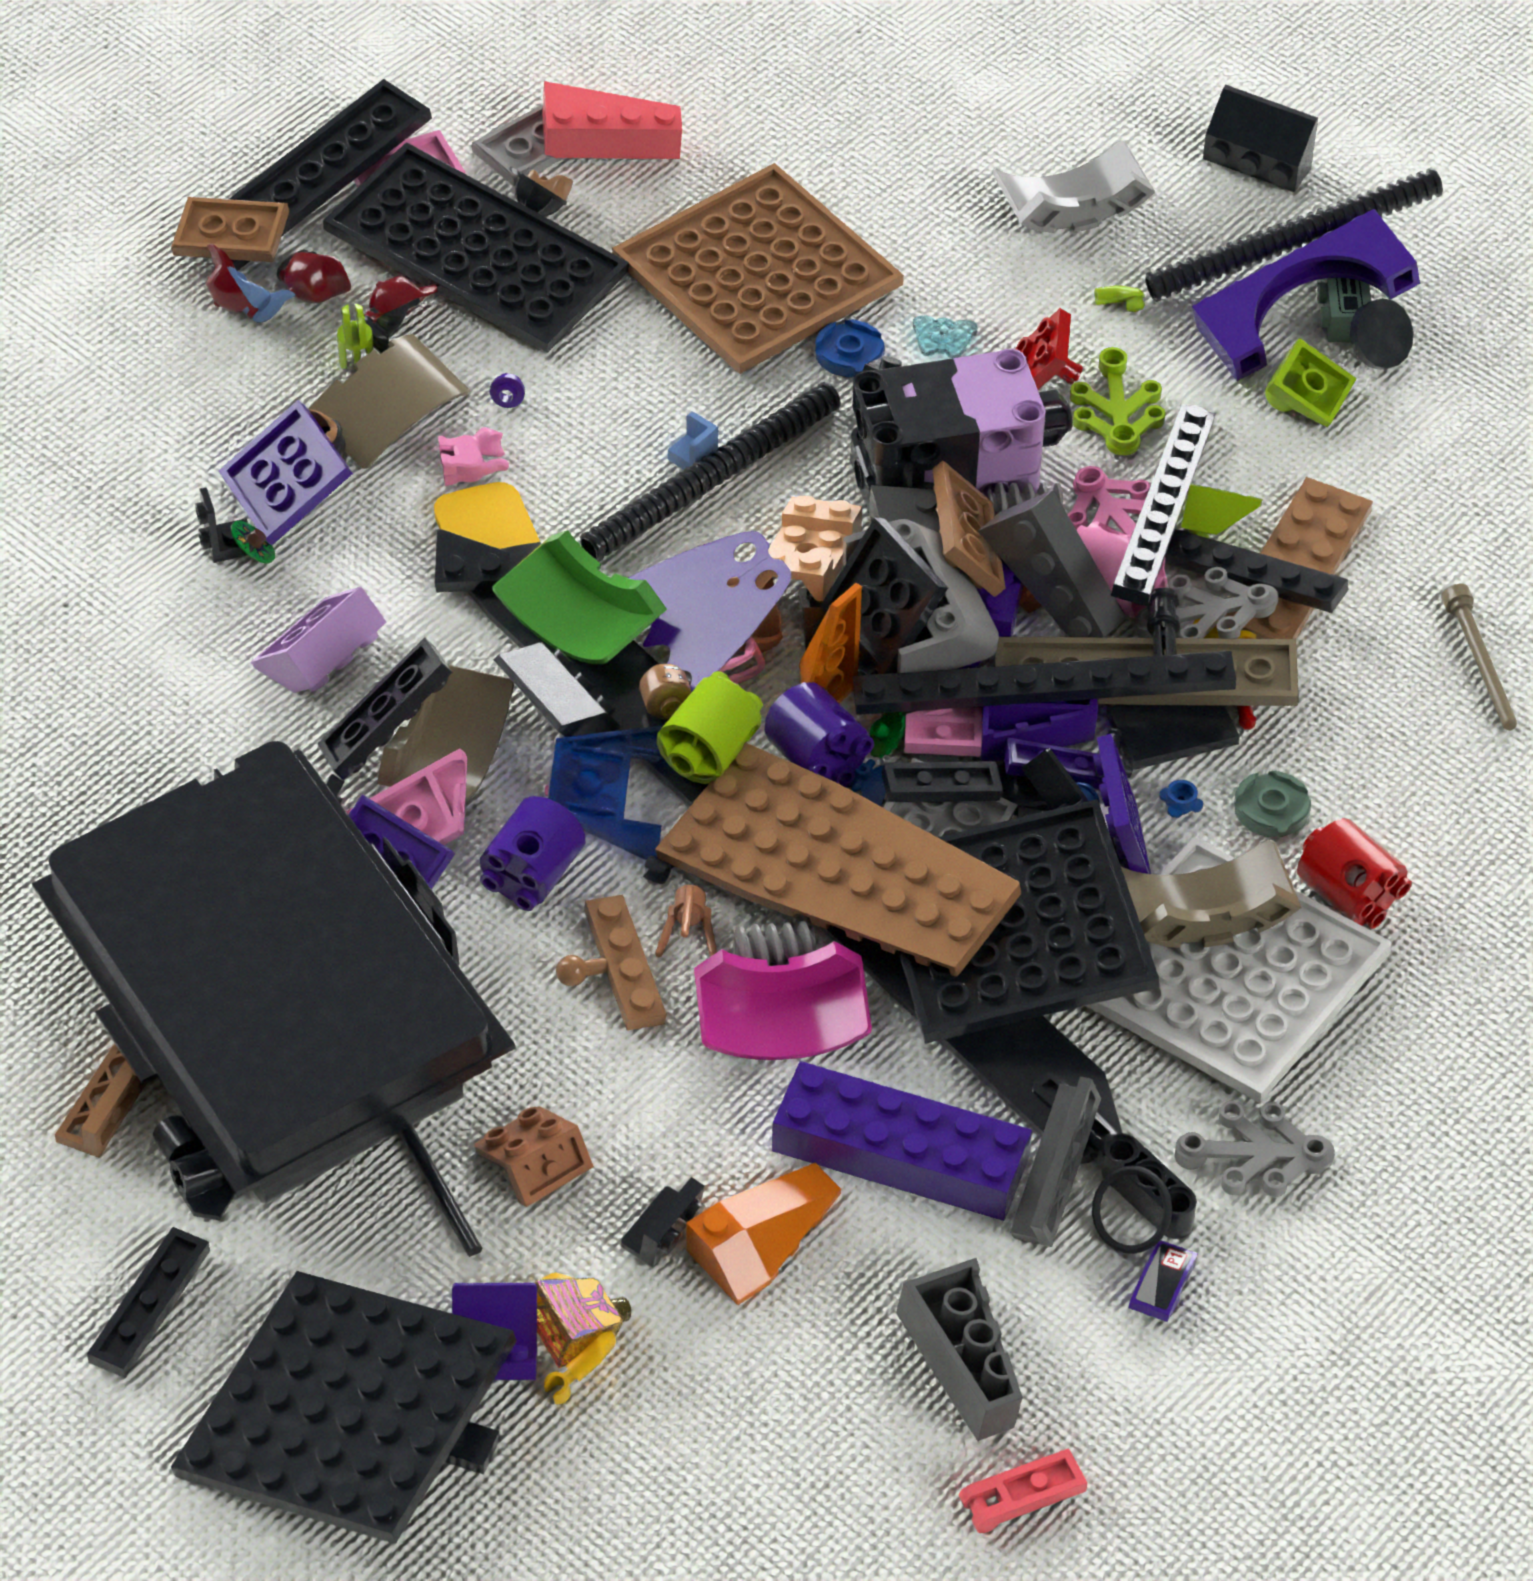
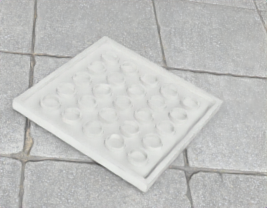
M1193 837L1159 875H1175L1205 870L1235 858ZM1295 890L1302 907L1301 909L1263 932L1258 933L1257 928L1234 935V942L1204 948L1202 942H1181L1180 948H1173L1147 941L1159 976L1160 988L1086 1006L1261 1103L1391 952L1392 942Z

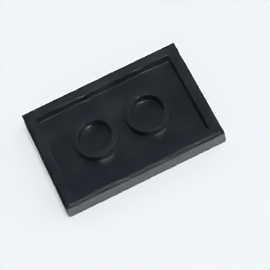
M1116 704L1108 706L1106 711L1111 727H1116L1122 732L1120 745L1133 770L1239 745L1240 735L1225 705Z

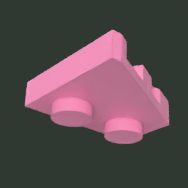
M982 707L923 710L906 714L904 753L981 757Z

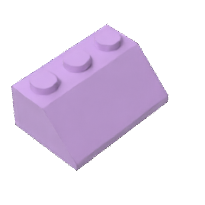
M362 586L322 599L250 663L255 669L293 693L307 689L314 692L329 681L327 675L334 668L339 670L354 659L352 653L358 647L364 648L374 642L379 637L376 631L387 621Z

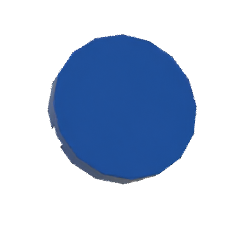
M854 319L845 320V324L836 325V322L826 325L819 331L815 339V356L818 363L828 372L843 377H855V375L863 371L866 363L880 359L885 354V345L878 329L866 322Z

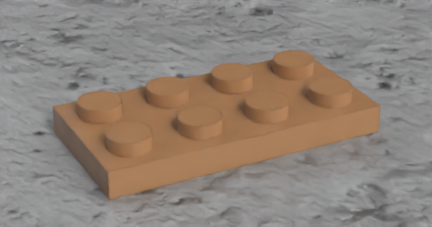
M941 461L932 469L934 479L933 490L937 501L936 511L940 523L939 533L942 537L943 545L942 555L953 568L959 567L963 570L977 588H984L995 597L1006 589L1002 561L999 555L978 532L980 528L995 517L993 503L947 463Z

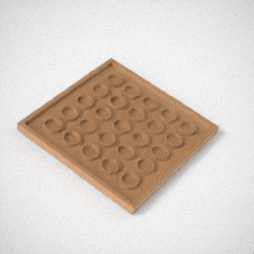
M776 163L612 248L613 254L629 262L628 273L739 374L822 330L826 325L844 318L903 285L904 275Z

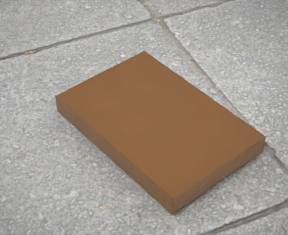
M188 197L171 245L172 253L174 256L212 258L207 245L214 244L222 249L232 260L274 262L289 214L288 204Z

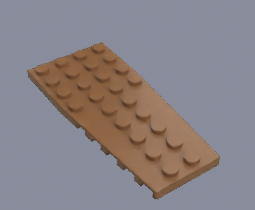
M746 742L743 749L721 777H718L715 781L712 780L655 848L659 859L744 899L795 917L797 913L810 917L813 925L828 929L832 925L845 930L847 937L857 941H861L863 937L880 943L882 950L892 954L896 950L911 954L915 957V961L922 965L929 966L931 962L949 968L950 975L958 976L1021 895L1019 881L839 783Z

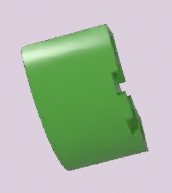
M568 530L551 535L493 586V592L499 600L532 633L554 649L559 648L565 655L590 664H605L667 610L646 579L633 580L616 573L610 578L599 571L601 563L594 559Z

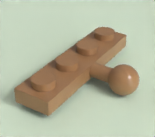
M617 895L586 900L584 912L601 958L584 961L576 955L563 957L556 966L558 980L566 986L573 987L581 984L586 976L606 973L627 1031L664 1025L667 1014L624 896Z

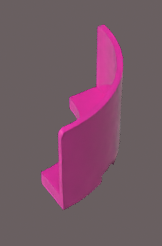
M833 941L816 951L788 958L789 964L768 966L767 959L742 957L721 949L694 968L702 1043L709 1049L735 1057L755 1060H783L824 1054L863 1039L871 1033L872 1026L862 956Z

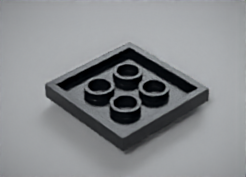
M874 517L820 608L827 613L830 605L855 583L861 585L859 651L879 674H892L897 671L898 649L914 644L948 587L885 518Z

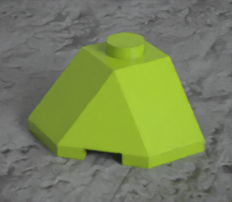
M1190 484L1181 528L1189 529V533L1209 538L1210 534L1218 535L1261 507L1263 499Z

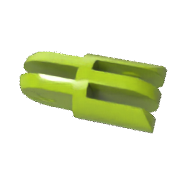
M355 304L356 321H351L348 305L341 308L342 325L337 330L339 365L342 369H347L346 349L352 351L353 365L361 360L360 350L365 349L366 355L373 351L372 330L365 323L363 306Z

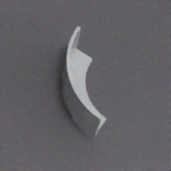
M1122 140L1092 161L1055 175L1022 177L1011 175L998 169L992 172L1019 222L1031 229L1054 233L1055 229L1072 228L1073 232H1079L1099 227L1098 221L1115 214L1122 217L1144 203L1155 193L1154 188L1127 143Z

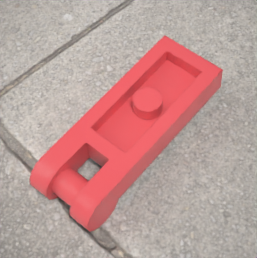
M1068 1448L972 1483L960 1491L959 1498L964 1507L972 1511L973 1516L971 1520L977 1532L987 1533L995 1529L1000 1523L1086 1492L1088 1482ZM995 1496L999 1503L988 1507L986 1500Z

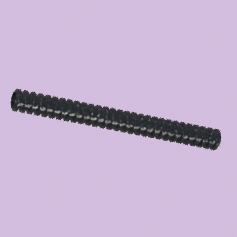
M1430 167L1426 169V173L1419 171L1415 177L1412 174L1408 175L1405 181L1400 178L1396 181V184L1393 182L1387 183L1386 188L1379 186L1375 192L1371 189L1366 192V195L1362 193L1356 195V199L1349 197L1346 199V203L1341 200L1336 203L1335 207L1330 204L1326 207V210L1322 208L1317 209L1316 214L1309 212L1305 218L1301 215L1296 218V221L1292 219L1287 220L1286 225L1279 223L1276 225V229L1268 227L1265 233L1260 230L1256 232V236L1252 234L1247 235L1246 240L1239 238L1235 244L1228 242L1226 247L1222 245L1217 246L1216 251L1209 249L1206 251V255L1198 253L1195 259L1190 256L1186 258L1184 263L1181 260L1177 261L1176 266L1169 264L1165 270L1158 268L1154 274L1151 271L1147 272L1145 282L1151 298L1158 302L1162 296L1166 298L1171 297L1172 292L1179 294L1183 288L1188 291L1192 288V285L1196 287L1201 286L1202 281L1209 283L1213 277L1216 279L1222 278L1223 273L1228 276L1232 274V270L1236 272L1241 271L1242 266L1249 268L1252 267L1253 262L1260 264L1262 259L1266 261L1271 260L1272 255L1279 257L1283 251L1286 253L1292 252L1293 247L1296 249L1302 248V244L1307 245L1312 240H1317L1325 233L1332 232L1352 221L1355 217L1361 216L1373 209L1382 218L1383 214L1386 216L1391 215L1393 210L1400 212L1403 207L1411 208L1413 203L1419 205L1423 199L1426 201L1432 200L1433 195L1440 197L1443 193L1441 178L1438 172Z
M825 381L819 383L817 387H813L809 392L803 393L801 397L795 398L793 402L786 404L784 408L778 409L776 413H772L768 418L762 419L758 424H754L751 429H747L743 434H739L734 439L729 440L726 445H721L717 450L702 457L700 461L694 462L692 466L686 467L684 471L677 473L675 477H671L667 482L661 483L658 488H653L649 493L642 495L641 499L634 500L632 504L626 505L624 509L617 511L615 515H611L607 520L601 521L598 526H593L589 532L582 533L580 536L581 546L598 562L603 560L604 556L611 555L613 551L619 550L622 545H626L630 540L636 539L639 534H644L647 529L655 527L656 523H661L665 518L672 516L673 512L680 511L682 507L688 506L690 502L697 500L699 496H703L707 491L713 490L715 486L722 484L724 480H728L732 475L738 474L740 470L746 469L749 464H753L757 459L763 458L767 453H771L774 448H778L782 443H786L791 438L796 437L799 432H804L807 427L813 426L815 422L821 421L833 411L838 410L841 406V401L837 390Z

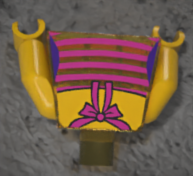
M555 1272L534 1282L537 1285V1333L557 1367L566 1366L567 1368L564 1373L552 1372L548 1374L544 1380L546 1393L556 1385L563 1386L553 1396L555 1404H563L571 1395L569 1385L575 1379L580 1382L600 1365L615 1347L616 1336L622 1326V1322L630 1320L632 1310L627 1298L610 1299L599 1280L595 1278H574Z

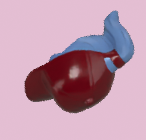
M214 244L207 245L215 268L206 281V287L214 299L216 307H222L230 312H244L254 322L264 323L270 320L288 299L295 296L290 290L270 293L261 286L247 281L246 276L235 269L231 259L222 249Z

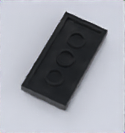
M424 637L317 743L333 772L343 781L350 774L357 773L365 765L367 757L377 747L387 744L392 738L394 730L404 720H409L418 713L424 700L432 693L440 691L446 685L448 677L453 672L436 647Z

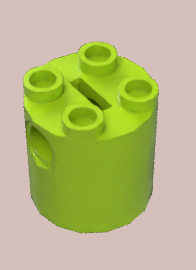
M720 671L713 672L710 677L703 678L697 684L691 694L657 733V745L660 754L677 773L693 782L708 784L712 780L715 781L718 777H721L743 749L744 743H747L761 727L762 717L760 710L763 708L761 699L756 694L746 692L738 684L732 682L725 673Z

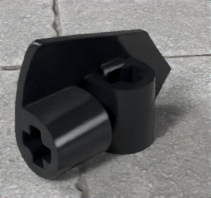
M174 1115L162 1120L155 1127L152 1135L170 1164V1173L175 1187L193 1216L220 1221L235 1196L234 1191L184 1117Z

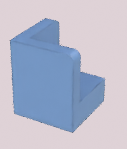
M691 411L686 416V435L668 449V460L684 470L686 467L692 466L694 462L700 461L702 457L709 455L710 452L717 450L718 426Z

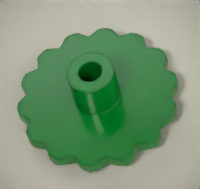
M902 712L884 713L880 719H877L872 724L869 732L870 737L874 741V747L870 752L872 757L881 759L897 748L900 740L903 738V732L906 727V718L902 715Z

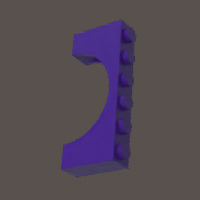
M1373 209L1361 216L1355 217L1352 221L1332 232L1325 233L1322 237L1302 248L1295 249L1272 264L1265 265L1242 280L1235 281L1212 296L1205 297L1192 306L1196 327L1238 382L1268 366L1264 345L1259 338L1261 324L1273 304L1287 292L1302 284L1319 279L1349 278L1372 285L1391 300L1420 284L1417 261L1376 210Z

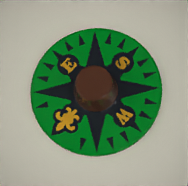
M244 521L233 522L231 534L238 546L253 559L261 563H272L275 559V551L273 546L265 541V534Z

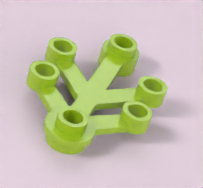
M1108 347L1100 352L1098 368L1102 375L1107 378L1110 401L1093 391L1091 386L1085 382H1075L1071 385L1070 401L1076 405L1089 404L1111 418L1113 426L1096 417L1094 411L1088 407H1079L1074 411L1073 426L1081 431L1090 429L1105 438V445L1110 452L1126 456L1138 451L1141 445L1140 436L1148 429H1159L1164 425L1166 412L1164 408L1158 405L1148 406L1144 411V415L1133 424H1129L1127 419L1144 404H1154L1160 401L1162 386L1155 380L1144 381L1141 384V389L1125 401L1122 374L1126 371L1128 357L1122 349Z

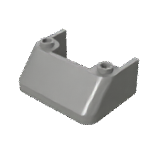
M907 519L889 522L948 587L939 602L940 608L934 610L928 620L927 628L931 638L898 649L897 673L958 669L994 655L997 651L999 640L997 628L968 575L959 567L953 568L944 559L940 533ZM866 530L843 537V568Z

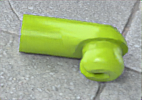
M1114 285L1098 287L1094 290L1096 305L1126 302V309L1129 312L1141 311L1145 307L1143 301L1145 295L1139 288Z

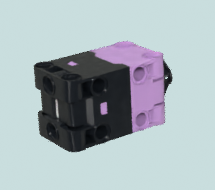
M1003 349L984 354L874 371H863L855 375L853 379L852 408L856 417L857 427L851 433L850 461L855 473L857 486L861 491L868 513L871 485L933 489L932 469L941 461L947 463L987 498L989 488L991 493H993L996 483H1002L1006 493L1011 483H1017L1020 493H1022L1026 483H1031L1034 492L1037 493L1040 483L1042 448L1057 445L1064 435L1072 430V412L1068 401L1065 400L1057 389L1038 392L1026 357L1022 352L1015 349Z

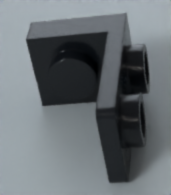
M207 487L199 488L201 502L195 503V510L199 524L204 525L203 528L198 529L202 549H209L213 563L248 556L238 546L231 534V525L235 521L216 525L215 510ZM247 518L236 520L248 523Z
M1050 748L1041 752L1022 767L1024 774L1051 810L1089 801Z

